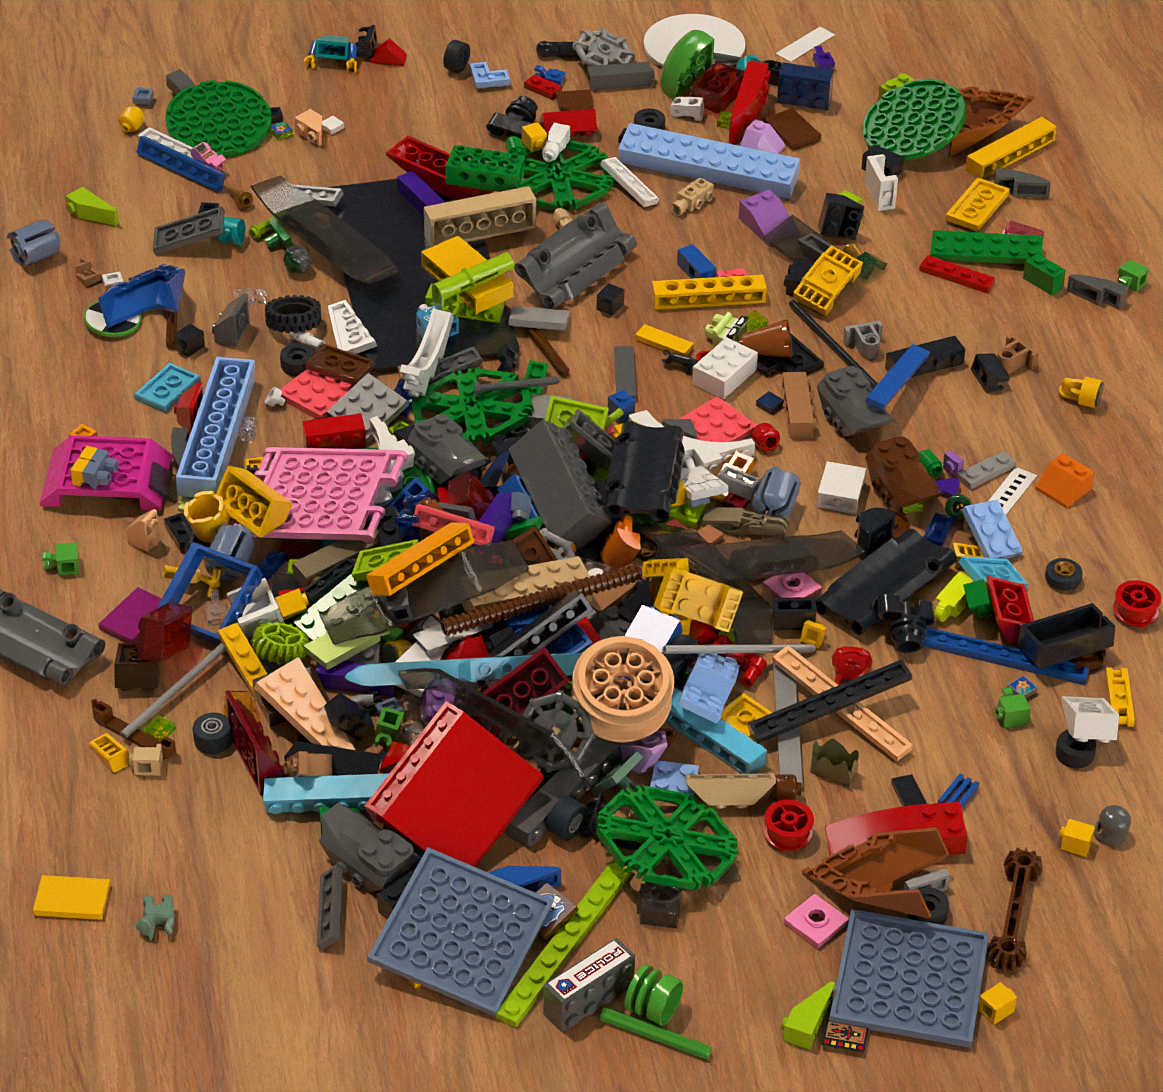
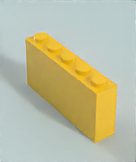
M459 236L421 251V267L438 281L461 272L462 268L468 269L486 261L477 250H474ZM502 274L475 286L474 290L468 289L459 293L458 297L477 314L513 298L514 284L510 278Z

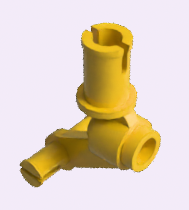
M164 565L163 569L165 571L162 572V578L173 579L179 567ZM197 568L190 583L195 584L201 580L209 584L207 596L216 598L217 588L221 584L219 579L222 569L213 568L212 576L209 577L202 574Z

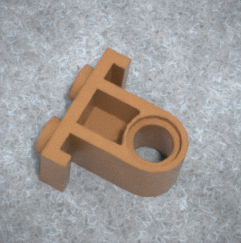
M1011 334L1006 337L1005 346L998 350L997 358L1009 374L1025 365H1029V370L1031 371L1037 368L1039 353Z
M299 751L287 758V761L284 763V773L287 774V777L332 776V755L310 754Z

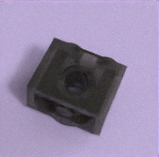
M650 882L641 883L639 897H643L642 901L638 900L636 914L641 915L640 924L677 928L683 888Z

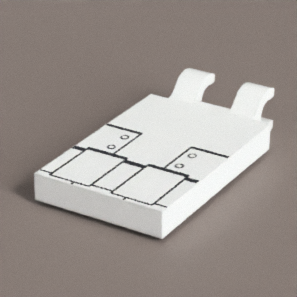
M692 458L684 459L683 463H685L686 468H682L680 480L686 487L687 498L692 501L728 493V485L703 466L696 467Z

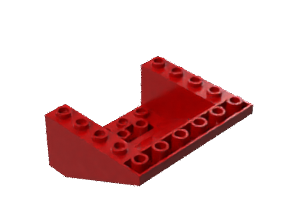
M446 701L364 806L375 825L384 830L394 831L413 846V852L416 854H424L427 847L473 867H477L542 782L544 776L464 711Z

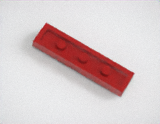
M927 255L920 264L919 271L985 293H988L995 284V277Z

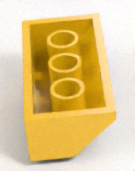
M227 466L216 495L223 498L228 514L261 538L286 521L293 504L248 470Z

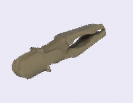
M707 507L701 525L705 527L709 524L723 533L735 536L756 534L763 535V539H765L766 535L784 537L790 520L787 517L768 515V511L765 514L745 511L744 508Z

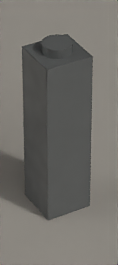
M649 61L588 66L590 90L651 86L652 78L655 77L654 68H651Z

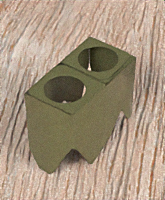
M833 738L829 739L822 746H819L815 740L813 743L810 772L849 786L858 772L859 752L854 750L849 754L846 748Z

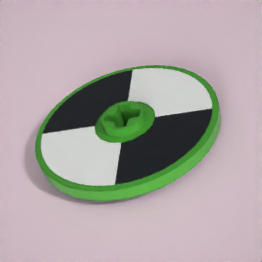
M98 301L91 304L85 310L84 323L89 330L98 335L121 337L129 335L139 328L141 314L107 327Z

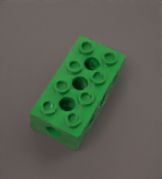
M454 145L446 164V184L497 192L517 189L520 187L525 173V155Z

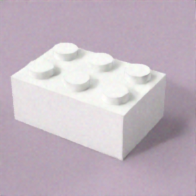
M726 337L693 366L692 384L724 400L757 370L758 352Z

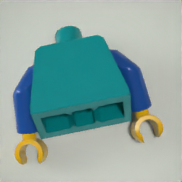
M324 35L312 42L308 53L309 56L304 58L306 68L311 64L312 69L316 67L314 58L322 57L349 60L346 63V71L348 72L349 68H353L354 73L357 71V47L354 43L349 42V37Z

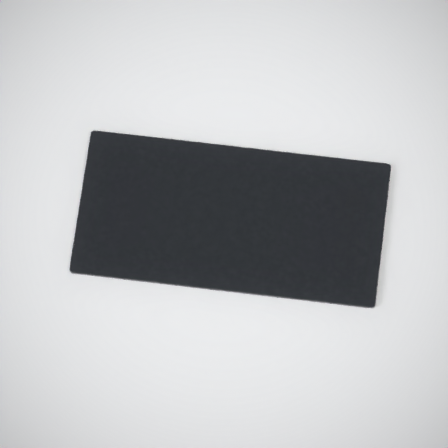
M397 179L329 187L342 189L344 193L336 207L325 206L352 310L377 344V347L364 351L365 358L375 361V367L370 372L398 369V366L402 364L408 365L415 357L423 340L417 328L416 313L420 305L426 304L425 297L430 285L439 282L421 267V251L430 248L425 238L424 216L397 191ZM433 190L445 202L455 201ZM484 239L467 242L486 260L491 259ZM505 301L504 312L499 323L458 317L459 333L448 337L443 358L473 346L481 358L497 356L499 346L504 342L518 353L520 347L513 326L509 325L510 316Z

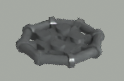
M562 690L543 697L531 698L529 700L530 703L514 728L517 730L522 758L536 761L538 766L545 769L547 773L574 765L579 766L591 742L596 738L589 714L581 707L577 700L566 695ZM556 702L555 709L544 712L541 707ZM566 704L576 711L570 715L563 711L562 708ZM536 711L539 714V716L535 719L534 725H527L533 713ZM580 717L584 732H579L576 720ZM554 726L557 729H561L557 738L554 735H550V731H552ZM526 731L533 733L535 744L531 747L529 746ZM578 737L582 738L580 746L574 752L572 748L575 740L577 741ZM539 749L549 754L548 760L535 753ZM568 753L569 758L555 761V755Z

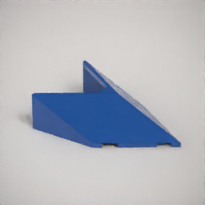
M164 263L157 268L128 278V282L114 284L98 298L106 326L111 327L145 311L157 308L174 313L178 312L185 269H179V267L172 265L167 266Z

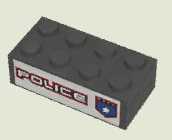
M615 938L544 984L543 1015L561 1032L575 1026L578 1021L587 1015H592L599 1007L605 1003H610L616 996L628 990L635 972V954L618 938Z

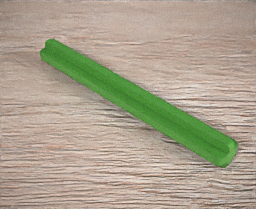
M606 1007L601 1011L600 1020L703 1059H708L711 1054L712 1047L710 1045Z

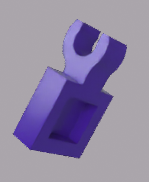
M821 45L814 46L816 53H813V62L816 67L824 69L834 68L835 61L830 52L824 53Z

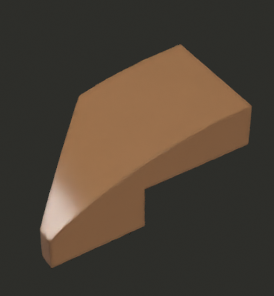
M81 257L80 264L75 266L77 279L86 287L101 281V273L92 268L90 260Z

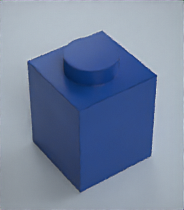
M624 389L609 396L607 415H611L620 408L624 414L615 422L623 424L629 421V415L635 413V399Z

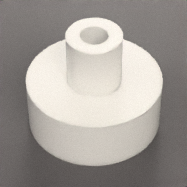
M273 387L268 393L265 403L270 407L275 406L276 403L282 406L285 402V399L281 397L282 390Z

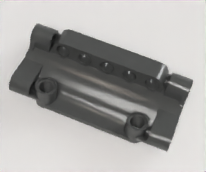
M599 203L584 215L574 218L530 250L525 258L515 264L514 269L517 275L535 290L547 309H554L562 302L571 300L624 261V256L636 248L637 241L633 235L623 233L616 225L608 206L604 203Z
M0 589L1 657L44 679L47 677L65 686L86 663L103 653L105 649L104 640L80 629L76 624H68L20 600L13 593H7Z

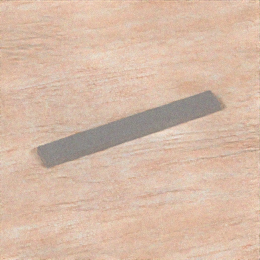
M773 663L775 711L797 703L796 680ZM799 727L777 736L779 774H793L796 776L797 782H801L803 786Z

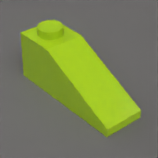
M80 187L65 196L67 211L76 217L114 226L119 225L117 209L84 187Z
M830 981L792 1008L789 1017H784L781 1025V1030L784 1031L783 1041L809 1050L811 1049L834 998L835 982Z

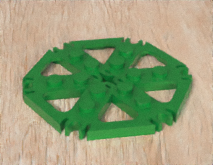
M569 140L564 149L580 152V154L565 161L563 160L562 152L551 162L525 158L524 175L531 177L521 181L519 188L529 186L533 194H537L551 187L554 201L546 202L536 198L537 207L553 211L558 209V207L562 209L563 207H569L571 211L574 206L576 210L607 195L610 192V187H613L614 178L601 166L602 160L608 159L607 154L605 155V152L599 153V148L594 145ZM524 146L526 151L525 156L534 153L530 152L529 149L526 146ZM593 166H600L604 176L584 171ZM571 186L587 189L594 193L577 200L573 197Z
M469 368L468 373L465 374L458 370V375L454 371L428 385L425 397L419 395V398L412 399L415 424L421 420H427L422 418L421 410L442 412L440 414L451 418L458 425L465 421L467 431L462 435L469 442H472L474 446H476L477 441H483L485 445L487 444V439L494 441L495 436L508 434L526 424V421L529 420L528 415H532L533 406L528 387L480 392V395L475 396L474 382H477L479 377L502 379L498 382L519 380V375H515V373L474 368V373ZM454 382L458 385L460 396L434 391L441 389L448 383ZM518 392L522 394L523 400L520 403L502 402ZM485 418L506 420V422L495 428H488Z
M641 785V787L635 786L634 792H632L627 787L625 791L622 789L598 813L596 818V835L623 870L627 866V873L631 870L637 871L636 878L640 879L643 876L642 881L693 891L694 888L699 890L702 883L706 888H709L710 884L713 886L736 861L739 852L736 849L738 845L737 838L711 805L706 809L707 803L697 804V797L691 798V794ZM654 800L675 804L679 808L667 819ZM626 806L632 809L640 821L613 816V814L620 807ZM699 821H705L709 823L717 835L691 831V829ZM612 840H628L643 845L633 855L625 857ZM694 853L717 857L721 863L711 872L705 868ZM667 855L683 878L678 879L668 875H657L653 872V869Z

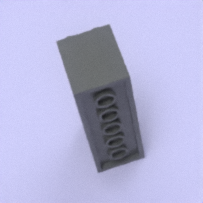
M541 420L508 450L539 515L542 517L547 531L567 541H573L576 546V552H578L579 549L586 546L610 526L612 521L605 514V506L601 500L602 496L596 490L594 480L588 474L587 466L578 454L579 449L571 440V433L566 428H561L554 423Z

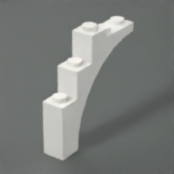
M432 309L425 335L415 357L408 365H401L400 373L405 379L403 388L408 393L407 395L419 398V395L425 397L429 379H434L438 360L443 359L454 318L452 313Z
M647 410L629 415V421H636L638 424L648 427H664ZM683 436L684 459L692 458L696 467L703 466L713 475L718 474L725 463L729 464L736 451L754 458L755 443L752 438L735 442H709Z
M376 416L370 419V433L375 439L378 449L403 450L408 454L407 460L402 464L398 474L397 485L391 487L387 484H381L373 506L386 507L393 500L391 493L403 488L404 474L402 470L414 466L415 451L411 445L408 446L404 439L397 441L396 437L389 433L387 425ZM391 460L386 474H390L395 460ZM369 516L367 522L372 520L373 516Z

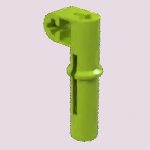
M504 252L468 269L462 268L461 272L432 284L434 306L438 310L450 312L454 315L459 309V293L468 289L474 290L475 286L514 269L515 265L511 255L508 252Z

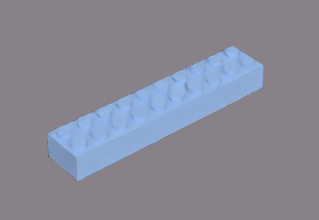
M629 123L618 148L619 161L622 164L693 179L700 177L708 182L759 193L770 190L776 196L788 199L791 198L800 174V158Z
M216 357L176 475L177 496L194 497L196 493L202 491H213L216 495L229 464L256 379L255 360Z

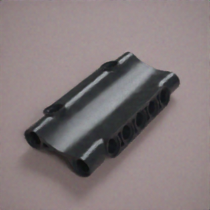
M627 421L622 425L621 434L615 439L605 487L608 494L605 514L608 517L615 519L634 513H646L656 523H664L669 519L671 505L677 501L685 455L682 443L684 431L681 427L676 425L648 427L634 421Z
M908 529L898 538L890 539L833 582L826 592L815 599L816 610L821 615H826L829 612L835 614L855 634L862 635L872 626L882 621L878 616L877 598L880 595L900 596L901 604L925 584L932 583L937 576L957 561V556L951 548L936 545L925 539L916 530Z

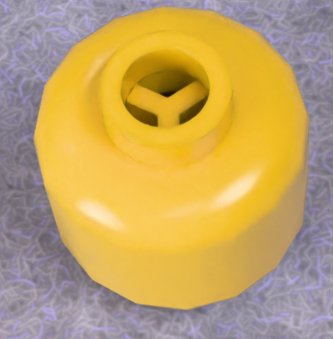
M135 106L126 107L118 118L120 127L125 132H137L145 120L142 110Z

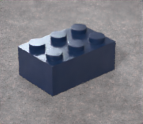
M783 62L778 78L777 103L828 110L832 99L834 70Z

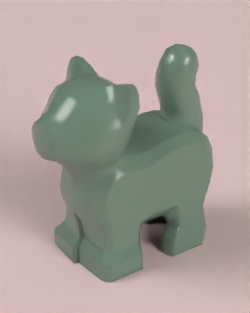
M163 895V903L158 905L154 904L152 896H144L143 917L136 922V930L148 936L150 940L153 938L155 925L165 926V932L168 935L172 934L175 920L172 895Z

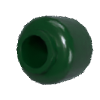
M956 494L947 500L945 510L950 518L962 521L965 519V516L960 510L965 506L973 504L967 496Z

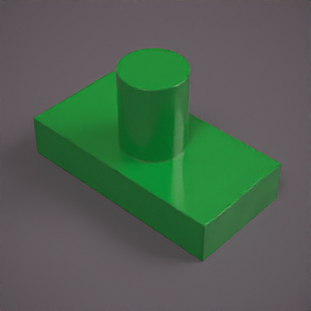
M274 217L269 220L274 234L264 239L268 248L270 249L280 242L286 250L290 246H294L290 236Z

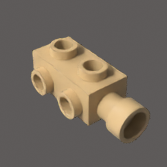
M700 177L677 193V200L670 205L671 213L678 217L685 212V209L689 211L700 209L705 201L710 202L713 199L714 184Z

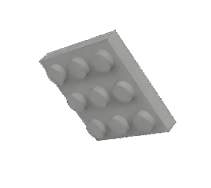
M367 373L327 413L330 417L361 413L365 425L366 443L368 444L374 439L370 433V419L377 416L381 422L388 426L409 406V403L405 398Z

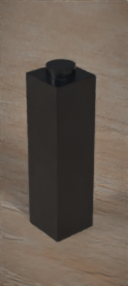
M679 633L670 645H698V640ZM663 653L671 665L674 675V686L698 654ZM643 694L645 697H647V698H649V699H651V700L654 699L653 697H650V696H647V695Z

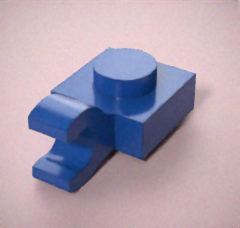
M536 65L534 71L539 72L535 75L560 86L565 79L566 72L559 71L558 69L549 68L546 71L541 65Z

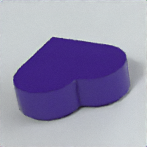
M956 478L936 481V484L945 494L944 497L946 498L956 495L960 489V481Z

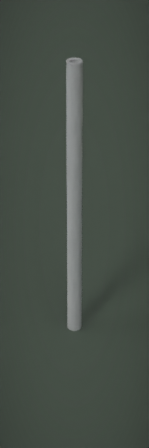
M223 643L219 644L120 732L121 737L124 739L129 737L226 651Z
M814 644L664 645L662 651L664 654L778 653L788 645L797 653H814L816 646Z

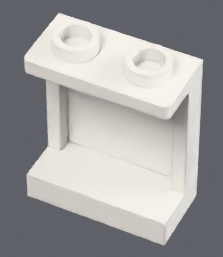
M883 154L867 157L864 185L878 211L895 209L898 185L896 175L886 177L884 175L885 156Z
M827 461L818 490L817 508L856 514L861 489L865 484L866 468Z
M263 578L260 585L254 590L252 600L249 605H246L243 616L237 618L246 638L253 636L256 628L260 627L261 624H267V622L275 623V621L278 623L284 622L266 578ZM241 588L227 593L231 606Z

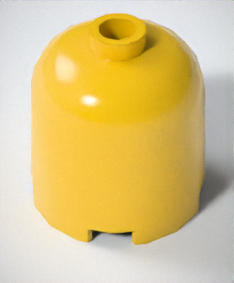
M202 491L194 495L195 498L189 503H185L184 514L196 537L200 541L212 543L219 526L224 523L227 526L231 525L223 498L215 495L213 491Z

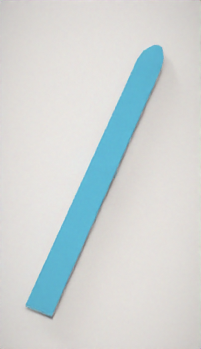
M582 653L550 655L566 676L573 675L576 662ZM532 655L366 664L348 672L345 679L364 686L501 679Z

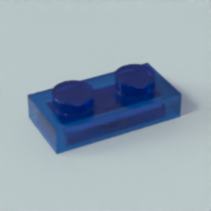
M935 512L923 537L943 547L954 525V518Z
M273 551L268 553L265 559L256 565L262 573V579L266 578L268 581L289 558L286 552Z

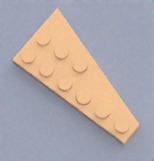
M299 657L256 682L254 689L312 744L355 750L346 733L330 724L324 708L326 701Z

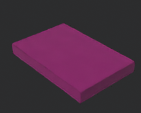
M137 587L98 624L99 629L126 643H135L158 621L154 612L162 598Z

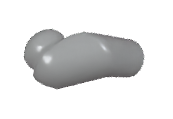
M373 694L356 695L350 698L361 706L374 705Z

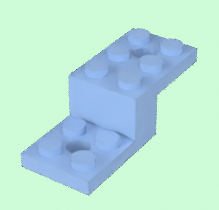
M718 653L698 654L695 665L682 690L678 705L717 724L724 704L736 682L740 665L733 658H724L717 655Z

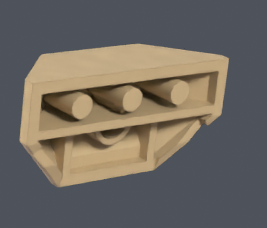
M774 773L685 774L686 784L709 806L713 805V808L717 809L726 808V805H735L736 808H747L748 805H754L776 783Z

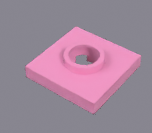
M796 565L763 582V587L775 598L814 597L822 593V587ZM790 581H795L797 586L790 587L788 585Z
M813 894L784 918L786 926L817 949L849 923L848 917L816 894ZM812 914H819V917L824 920L814 922L810 918Z

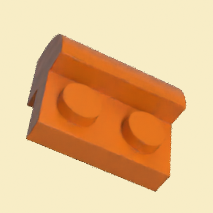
M629 515L622 517L620 521L616 522L614 530L611 534L607 535L606 545L600 552L605 565L613 571L616 568L620 569L623 566H627L640 551V534L632 532V516Z

